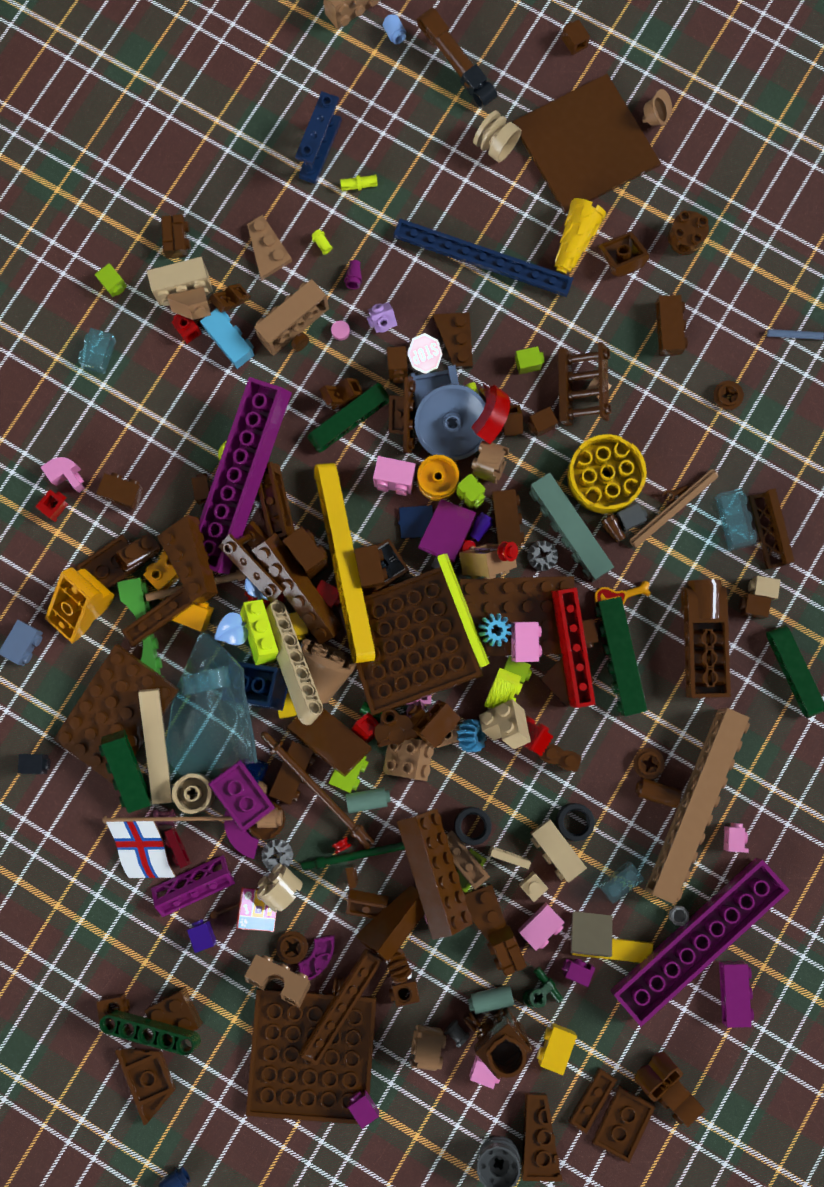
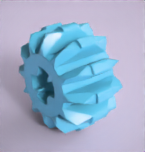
M490 613L488 616L489 620L485 617L482 618L485 625L479 624L478 627L483 629V631L478 634L479 636H485L482 641L484 643L489 641V646H494L495 642L497 646H501V639L507 642L508 639L505 635L512 634V632L507 631L512 625L505 624L508 620L507 617L501 619V614L497 613L494 617ZM493 626L499 628V630L496 631L497 634L491 632V629H494Z

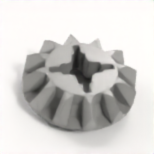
M544 540L537 541L531 545L527 557L533 568L539 571H546L556 564L558 553L552 543ZM540 548L544 553H549L546 556V563L543 558H536L540 555Z
M281 839L268 842L262 850V861L266 868L273 870L279 863L276 858H269L274 854V847L278 853L285 852L280 857L279 862L288 867L293 859L291 846Z

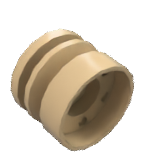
M495 110L484 119L475 134L473 143L480 147L482 151L489 149L488 155L500 163L513 150L522 130L512 122L506 124V118Z

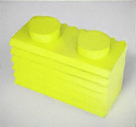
M499 668L484 706L493 709L511 699L516 702L514 695H519L523 686L520 683L521 676Z

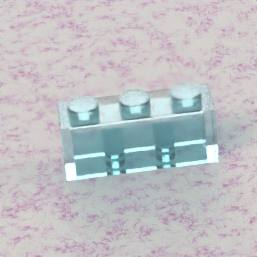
M742 488L719 493L715 499L728 550L734 551L755 545L757 534L752 529V515L747 510V496L743 493Z

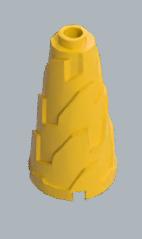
M574 198L571 201L564 224L565 229L560 240L561 244L555 259V267L558 273L564 275L570 273L576 266L583 251L585 252L592 236H595L606 217V211L599 205L595 208L592 206L593 202L581 198Z

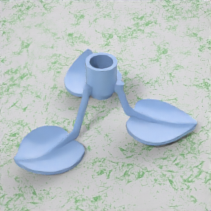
M246 577L245 589L251 597L257 598V600H261V598L268 600ZM238 613L226 614L218 624L214 639L231 645L243 644L248 637V630L245 627L246 622L242 621V617Z

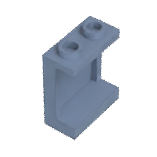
M455 365L448 366V370L416 376L415 373H411V377H413L416 383L413 397L415 408L418 407L423 397L434 388L445 384H459Z

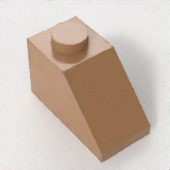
M204 286L167 295L173 313L192 320L211 316Z

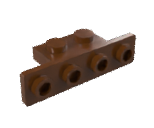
M405 376L404 396L389 395V433L404 434L403 453H412V449L415 446L412 430L415 429V420L413 419L415 400H413V392H415L416 383L411 376Z

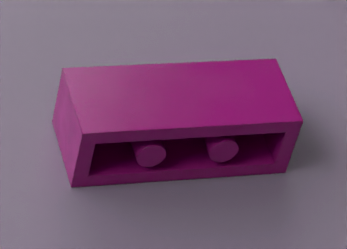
M719 961L722 1023L727 1028L752 1027L751 1021L754 1020V1012L750 1006V1000L753 999L752 988L749 987V979L752 978L751 968L744 961Z

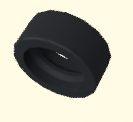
M571 803L560 809L557 814L556 825L559 832L566 839L583 841L593 832L595 820L591 810L586 806ZM573 810L581 811L587 820L586 828L578 834L570 833L564 826L566 814Z
M477 807L463 809L458 813L454 821L457 837L467 845L481 844L488 839L491 833L492 823L490 817L485 811ZM470 814L480 816L484 822L482 834L475 838L466 836L461 829L463 819Z

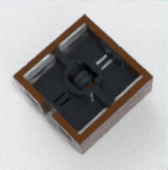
M389 538L377 545L378 550L382 549L384 560L380 562L382 568H386L388 579L384 580L385 585L374 587L376 591L384 589L409 573L407 565Z

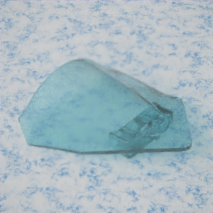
M201 633L177 685L180 691L172 702L166 740L168 762L180 775L231 767L239 760L243 764L257 762L254 733L245 693L244 669L211 635Z

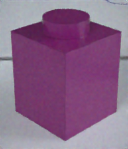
M366 1090L362 1093L358 1091L350 1097L351 1101H349L348 1108L361 1129L379 1117V1109Z

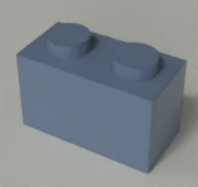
M17 620L0 649V655L17 665L24 666L25 663L27 664L31 660L34 648L41 643L43 632L23 621Z

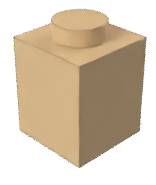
M756 576L750 580L748 585L750 594L771 598V601L778 599L780 579Z
M533 871L519 883V886L533 902L549 889Z

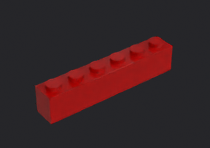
M577 587L553 590L551 592L570 706L580 708L596 705Z

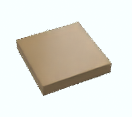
M494 846L489 848L488 854L492 857L526 869L530 867L531 862L525 857Z

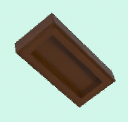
M349 864L346 867V874L350 889L356 888L359 881L356 864Z

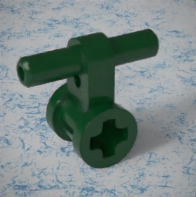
M540 967L535 968L534 974L542 984L537 989H528L524 992L523 1003L528 1008L544 1007L547 1002L546 995L548 993L552 995L557 1003H561L563 997L555 988L556 984L545 975Z

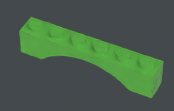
M141 578L117 582L120 601L130 609L136 620L152 609L151 601L147 602L145 594L149 593L147 582ZM153 633L143 640L141 661L161 675L162 661L157 655L159 643L157 638H154Z

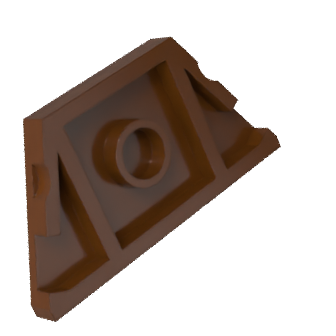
M118 1048L115 1050L143 1125H146L175 1091V1084L161 1050Z

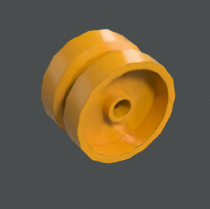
M433 455L422 461L418 468L417 484L420 492L426 498L432 501L446 500L455 493L459 482V470L451 458L445 455Z

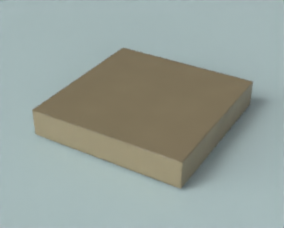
M573 911L571 953L611 957L613 916Z

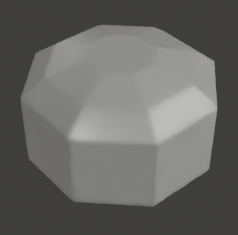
M674 905L669 910V919L674 925L683 926L689 921V912L683 906Z

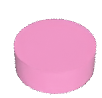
M336 321L331 327L332 336L339 341L347 339L350 334L349 325L345 321Z

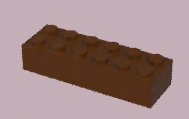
M435 808L417 813L397 821L432 939L453 936L472 925L471 913L467 907L465 894L459 881V874L453 862V855L450 852L447 835L444 832L438 809Z

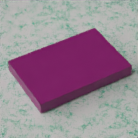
M441 499L418 549L435 556L448 554L450 562L454 563L476 516V512Z
M241 760L208 783L242 833L276 809Z

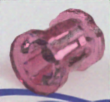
M156 809L153 812V817H176L175 809L170 811H159ZM155 821L157 827L159 825L175 827L176 821Z

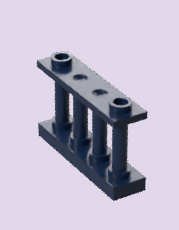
M321 91L295 156V159L304 162L299 173V179L317 184L342 122L340 116L333 114L339 101L337 96Z

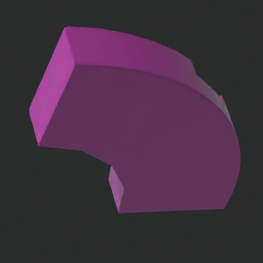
M225 811L224 816H230L229 813ZM224 820L225 832L233 847L244 856L255 859L259 839L252 836L248 830L242 833L234 820Z
M334 935L315 938L312 953L298 963L299 972L307 975L308 980L318 976L330 962L335 946Z

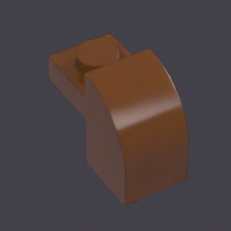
M345 378L336 386L324 385L319 389L323 401L327 406H331L332 410L347 406L363 394L356 378Z

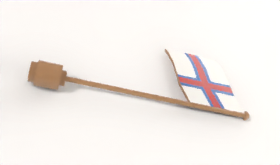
M278 808L274 809L256 823L257 827L277 828L282 826L283 811L278 810ZM104 816L102 818V822L107 824L117 846L121 865L129 878L177 877L168 861L163 838L155 821L233 820L231 816L107 818V816Z

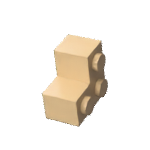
M513 699L479 715L482 732L495 741L502 738L513 749L531 742L525 711Z

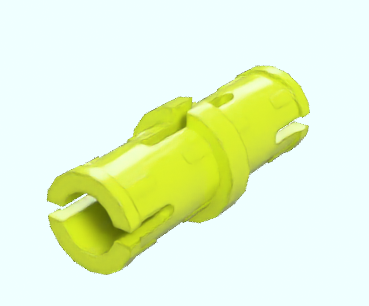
M376 174L362 177L356 175L355 178L340 179L342 191L354 189L360 191L362 188L378 187Z

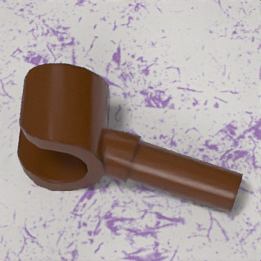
M685 485L677 490H667L664 492L663 496L666 494L672 495V499L666 502H672L675 496L686 491L688 487Z

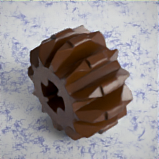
M399 948L389 962L386 961L395 984H402L412 978L404 951Z

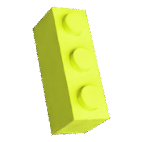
M263 599L244 602L240 615L242 621L246 622L247 638L255 665L274 662L278 655V648Z

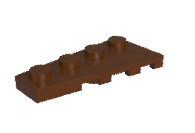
M525 1093L521 1179L523 1181L563 1182L555 1147V1136L552 1130L548 1097L545 1093Z

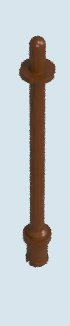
M267 732L261 733V738L272 748L269 752L270 755L276 753L350 829V836L356 838L366 850L371 847L370 844L373 845L375 840L366 833L364 827L361 824H355L281 747L284 743L282 740L277 743Z

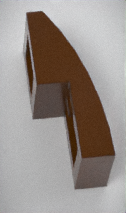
M240 284L227 286L223 292L212 294L209 300L222 313L243 304L251 296Z

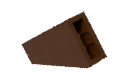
M410 885L359 931L355 937L365 947L389 962L425 914L418 890Z

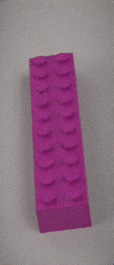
M251 377L248 378L199 520L200 532L203 533L204 537L203 544L209 556V567L212 571L223 574L230 573L233 562L218 546L230 533L235 539L243 535L292 392L282 387Z
M755 858L696 911L686 924L674 931L646 959L619 981L610 992L639 1026L642 1027L790 890L763 859Z

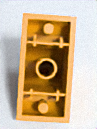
M72 567L68 568L60 574L45 620L73 644L89 629L92 622L106 611L114 599V594L86 569L76 571Z

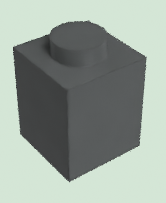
M639 503L616 514L624 533L647 521L646 510L644 507H640Z

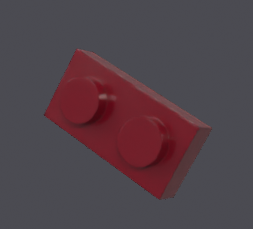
M176 828L164 832L166 835L164 837L165 843L168 848L171 847L174 853L172 858L175 865H179L181 869L191 864Z

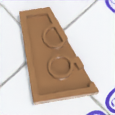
M263 215L247 224L261 280L292 262V258Z

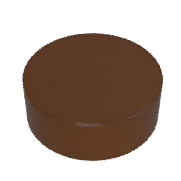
M299 333L292 340L291 346L297 352L301 351L307 346L309 337L305 333Z

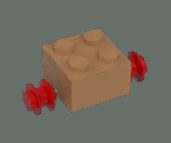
M464 540L458 553L462 574L469 575L471 578L483 576L484 579L496 578V574L510 573L511 569L517 567L518 546L514 542L504 541L500 544H484L476 547L472 540Z

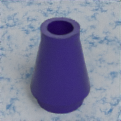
M481 512L479 516L477 515L469 536L480 541L484 534L493 526L494 519Z

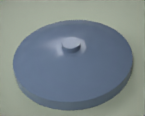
M445 384L434 388L423 397L415 413L414 424L419 442L430 454L445 455L452 460H461L473 455L479 450L483 439L476 435L471 427L480 417L486 403L477 392L464 385Z

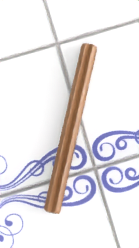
M710 469L629 540L631 545L635 548L641 545L718 478V473Z

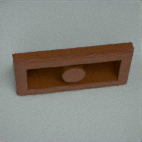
M350 889L345 914L374 919L387 907L388 896Z

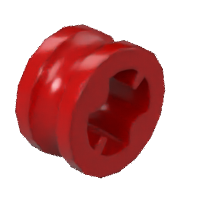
M347 837L331 845L332 848L336 849V854L351 846V844L347 843Z

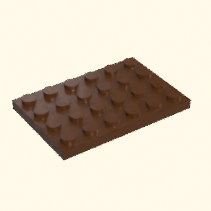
M574 576L459 579L461 591L478 633L483 631V629L478 627L479 624L485 625L482 618L485 617L489 620L488 616L490 613L494 617L497 613L501 614V619L507 617L508 620L505 624H511V622H539L542 630L541 637H539L542 654H561L551 591L574 588ZM493 626L494 629H491V632L497 634L496 631H498L499 628ZM505 635L508 639L507 642L501 639V646H497L496 642L494 646H489V641L486 643L482 641L485 636H479L487 656L511 655V635Z
M117 644L113 647L53 740L113 784V774L108 773L105 764L107 759L105 756L102 757L99 751L101 737L125 729L136 757L145 744L139 690L159 688L162 715H164L180 689Z

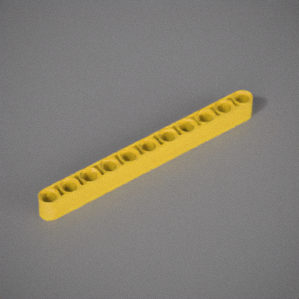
M335 463L316 464L314 474L351 657L354 664L374 661L375 649L337 467Z

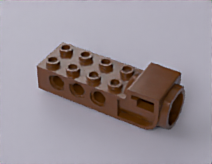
M720 579L687 581V587L680 588L681 614L684 616L686 697H731L728 598L726 588L721 585Z
M506 1007L504 1010L502 1008L497 1010L493 1015L494 1018L489 1023L484 1022L478 1028V1042L474 1045L477 1056L497 1079L514 1077L521 1073L526 1064V1055L532 1050L523 1025Z

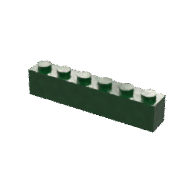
M622 597L596 602L594 612L596 618L600 620L598 630L605 642L602 645L605 656L608 655L609 663H607L609 675L612 674L614 681L611 682V687L618 699L615 702L617 712H621V716L648 711Z

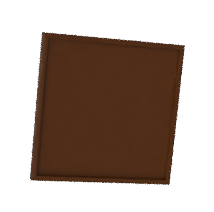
M608 74L513 121V124L522 130L520 139L564 214L569 212L571 201L574 198L592 201L659 167L661 164Z

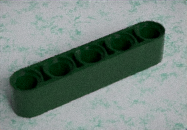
M380 383L375 384L314 429L307 436V439L318 453L323 452L389 402V394Z
M783 624L767 631L766 637L803 715L808 719L824 712L823 698L788 626Z
M114 1010L101 1018L99 1024L101 1031L105 1034L184 1056L190 1055L201 1043L200 1035L195 1031L119 1010ZM110 1018L114 1020L115 1026L110 1023ZM129 1023L133 1026L134 1031L130 1030ZM148 1029L152 1031L153 1037L148 1034ZM167 1034L172 1037V1042L167 1039ZM186 1039L191 1042L192 1047L186 1044Z

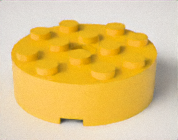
M611 434L594 436L579 446L569 463L567 470L569 490L581 506L592 512L600 514L619 512L628 507L638 497L644 487L647 474L644 458L639 449L633 443L631 444L622 439L623 437ZM608 471L611 477L604 476L602 472Z

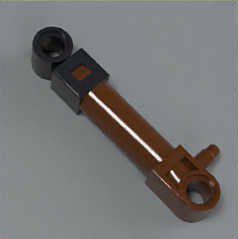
M431 7L419 16L417 24L433 47L436 45L460 76L461 84L473 96L476 104L483 108L497 98L495 87L487 81V77L478 65H473L449 33L450 28L437 10Z

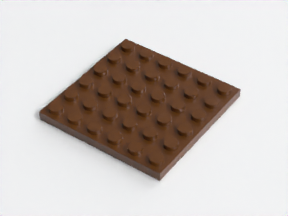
M441 567L364 597L375 649V660L356 663V667L372 716L379 715L387 709H395L483 676ZM339 606V607H338V610H339V613H340V616H341V619H342V622H343V625H344V629H345V632H346V627H345V622H344L342 607Z
M257 988L246 1116L358 1124L348 1105L349 1101H351L350 1097L358 1091L362 1093L366 1090L370 1095L377 997L360 996L316 1066L301 1058L299 1053L336 994L307 992L299 1008L281 999L280 994L282 990H262Z

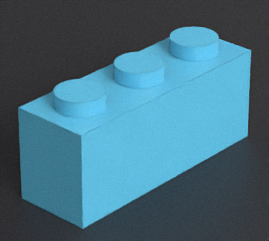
M216 308L211 312V316H207L200 321L201 325L238 369L255 356L252 350L254 346L248 339L244 340L241 337L242 332L237 325L232 326L226 312L221 313Z

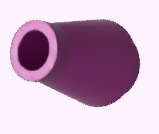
M351 260L349 262L344 278L345 285L349 289H358L362 284L360 262L358 260Z

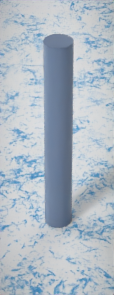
M768 329L767 337L823 340L824 332Z

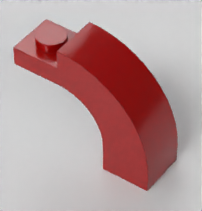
M483 384L479 390L485 396L486 404L480 417L471 428L476 435L491 444L502 430L508 418L510 398L508 394L496 385L488 387Z

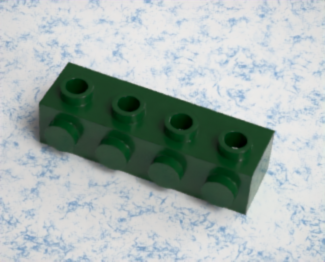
M125 729L101 737L99 751L101 756H105L107 759L105 763L109 774H113V786L116 791L119 790L120 792L119 800L122 808L126 807L127 812L131 813L151 806L150 793Z

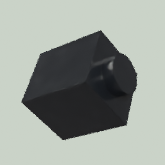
M19 754L18 774H47L51 764L48 754Z

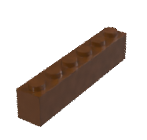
M276 533L252 549V552L268 574L284 590L282 593L320 645L333 638L343 628L340 621Z

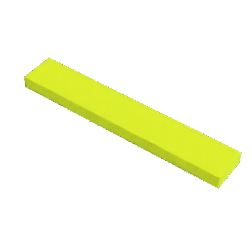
M448 554L439 555L437 559L480 668L487 666L490 663Z

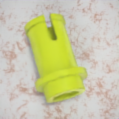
M319 229L311 235L312 241L316 242L322 254L326 255L333 247L324 236L325 233Z

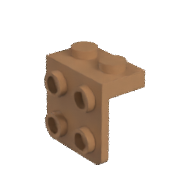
M417 739L405 740L400 746L390 744L387 746L383 772L389 775L427 781L434 749L423 740Z

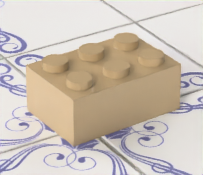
M202 257L147 270L151 291L160 306H169L167 295L203 286L206 296L213 292L210 277Z

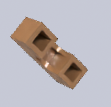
M255 955L244 976L246 982L264 990L268 982L273 979H279L284 983V988L280 994L281 999L300 1008L311 986L308 976L301 972L297 974L291 972L288 966L282 963L277 965L266 955H262V957Z

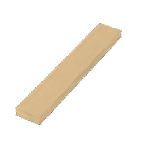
M159 688L139 690L152 805L172 803Z

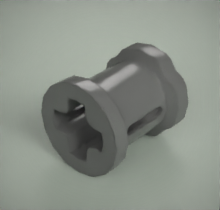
M457 1019L452 1021L444 1030L445 1035L448 1034L456 1042L458 1048L470 1037V1033L465 1032L458 1025Z

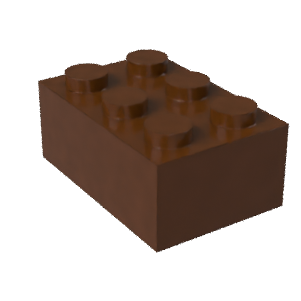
M301 526L285 538L283 543L311 581L328 568L327 562L329 560L323 547L320 544L316 545L315 537L310 530L307 529L305 531Z

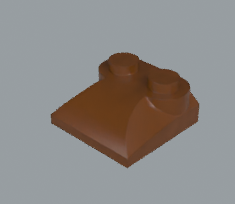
M632 231L598 245L599 250L610 265L611 273L617 277L641 269L649 260V253Z

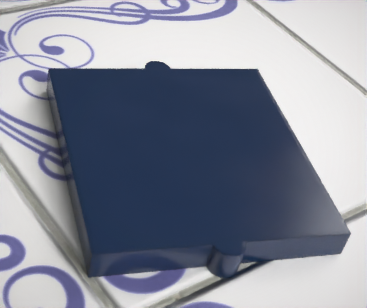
M432 505L399 508L400 521L398 524L401 528V539L422 538L433 517Z

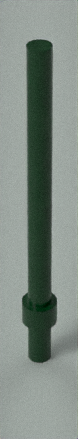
M403 842L327 858L322 856L317 857L316 860L302 862L301 867L302 871L313 868L323 869L332 864L405 850Z

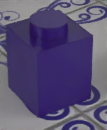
M201 919L191 923L192 927L187 932L195 953L217 944L210 921L204 922Z

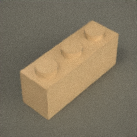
M547 819L530 832L532 835L531 842L537 849L541 847L544 851L543 858L549 865L553 863L557 869L554 872L561 881L565 879L569 883L587 869L550 819Z

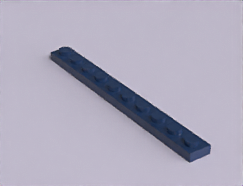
M399 219L394 232L395 239L567 297L573 281V277L403 219Z

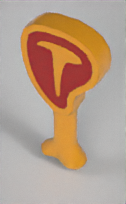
M643 581L639 587L626 591H614L608 587L599 588L594 594L595 605L596 602L622 597L623 605L632 596L644 594L649 597L651 594L648 589L650 583Z

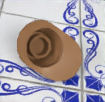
M659 89L654 97L644 105L643 123L648 122L651 126L666 125L672 114V102L669 94L664 89Z

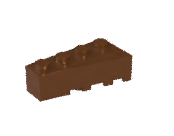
M186 515L157 537L191 602L205 603L218 594L213 571L209 567V556L203 544L204 537L203 533L200 532L199 518Z

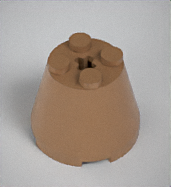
M304 639L300 647L323 706V703H328L353 673L356 664L353 663L352 659L349 661L344 652L326 643L321 645L319 643L313 644L310 643L311 640Z

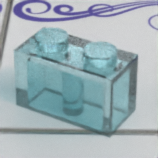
M90 328L89 333L85 335V345L83 351L81 350L78 360L84 369L105 374L116 339L111 333Z
M627 861L597 886L606 898L614 904L645 879L633 863Z

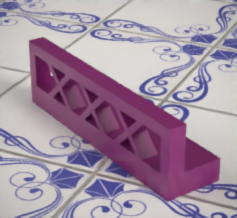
M222 855L151 888L154 907L164 917L235 884V881L228 870L226 858ZM222 864L223 869L216 872L212 871L215 866ZM204 873L201 879L194 880L197 874ZM180 882H186L182 888H176ZM165 889L168 890L164 896L158 898V892Z

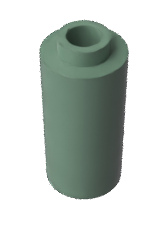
M385 787L346 794L349 813L388 807L387 803L391 802L389 790L385 791Z
M510 985L473 993L471 998L468 999L470 1012L475 1011V1015L513 1006L514 1000Z

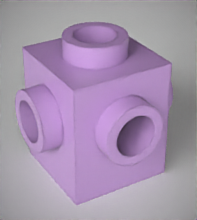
M389 302L375 304L372 308L368 309L369 316L367 321L370 328L373 327L376 333L386 332L390 328L398 326L393 308Z

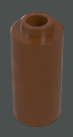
M645 778L638 781L635 787V792L638 793L639 798L673 808L679 806L682 796L681 789Z

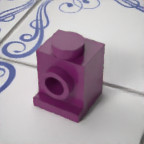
M575 958L574 961L565 959L562 970L566 978L588 987L595 967L590 963L587 967L586 962Z

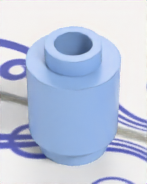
M390 14L385 17L382 25L390 41L394 44L402 43L406 39V30L398 15Z

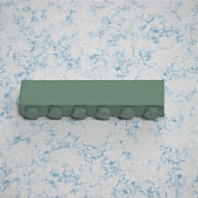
M551 473L531 484L529 488L531 498L534 501H538L542 514L545 517H549L552 529L555 532H559L563 545L566 548H570L573 553L571 554L573 560L577 564L580 563L586 579H591L594 582L614 568L613 564Z

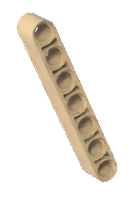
M275 600L273 603L270 602L266 612L278 648L276 658L298 719L305 725H311L322 713L323 706L287 609L281 601Z

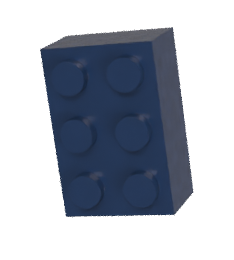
M231 661L222 699L238 704L283 711L288 688L280 668Z

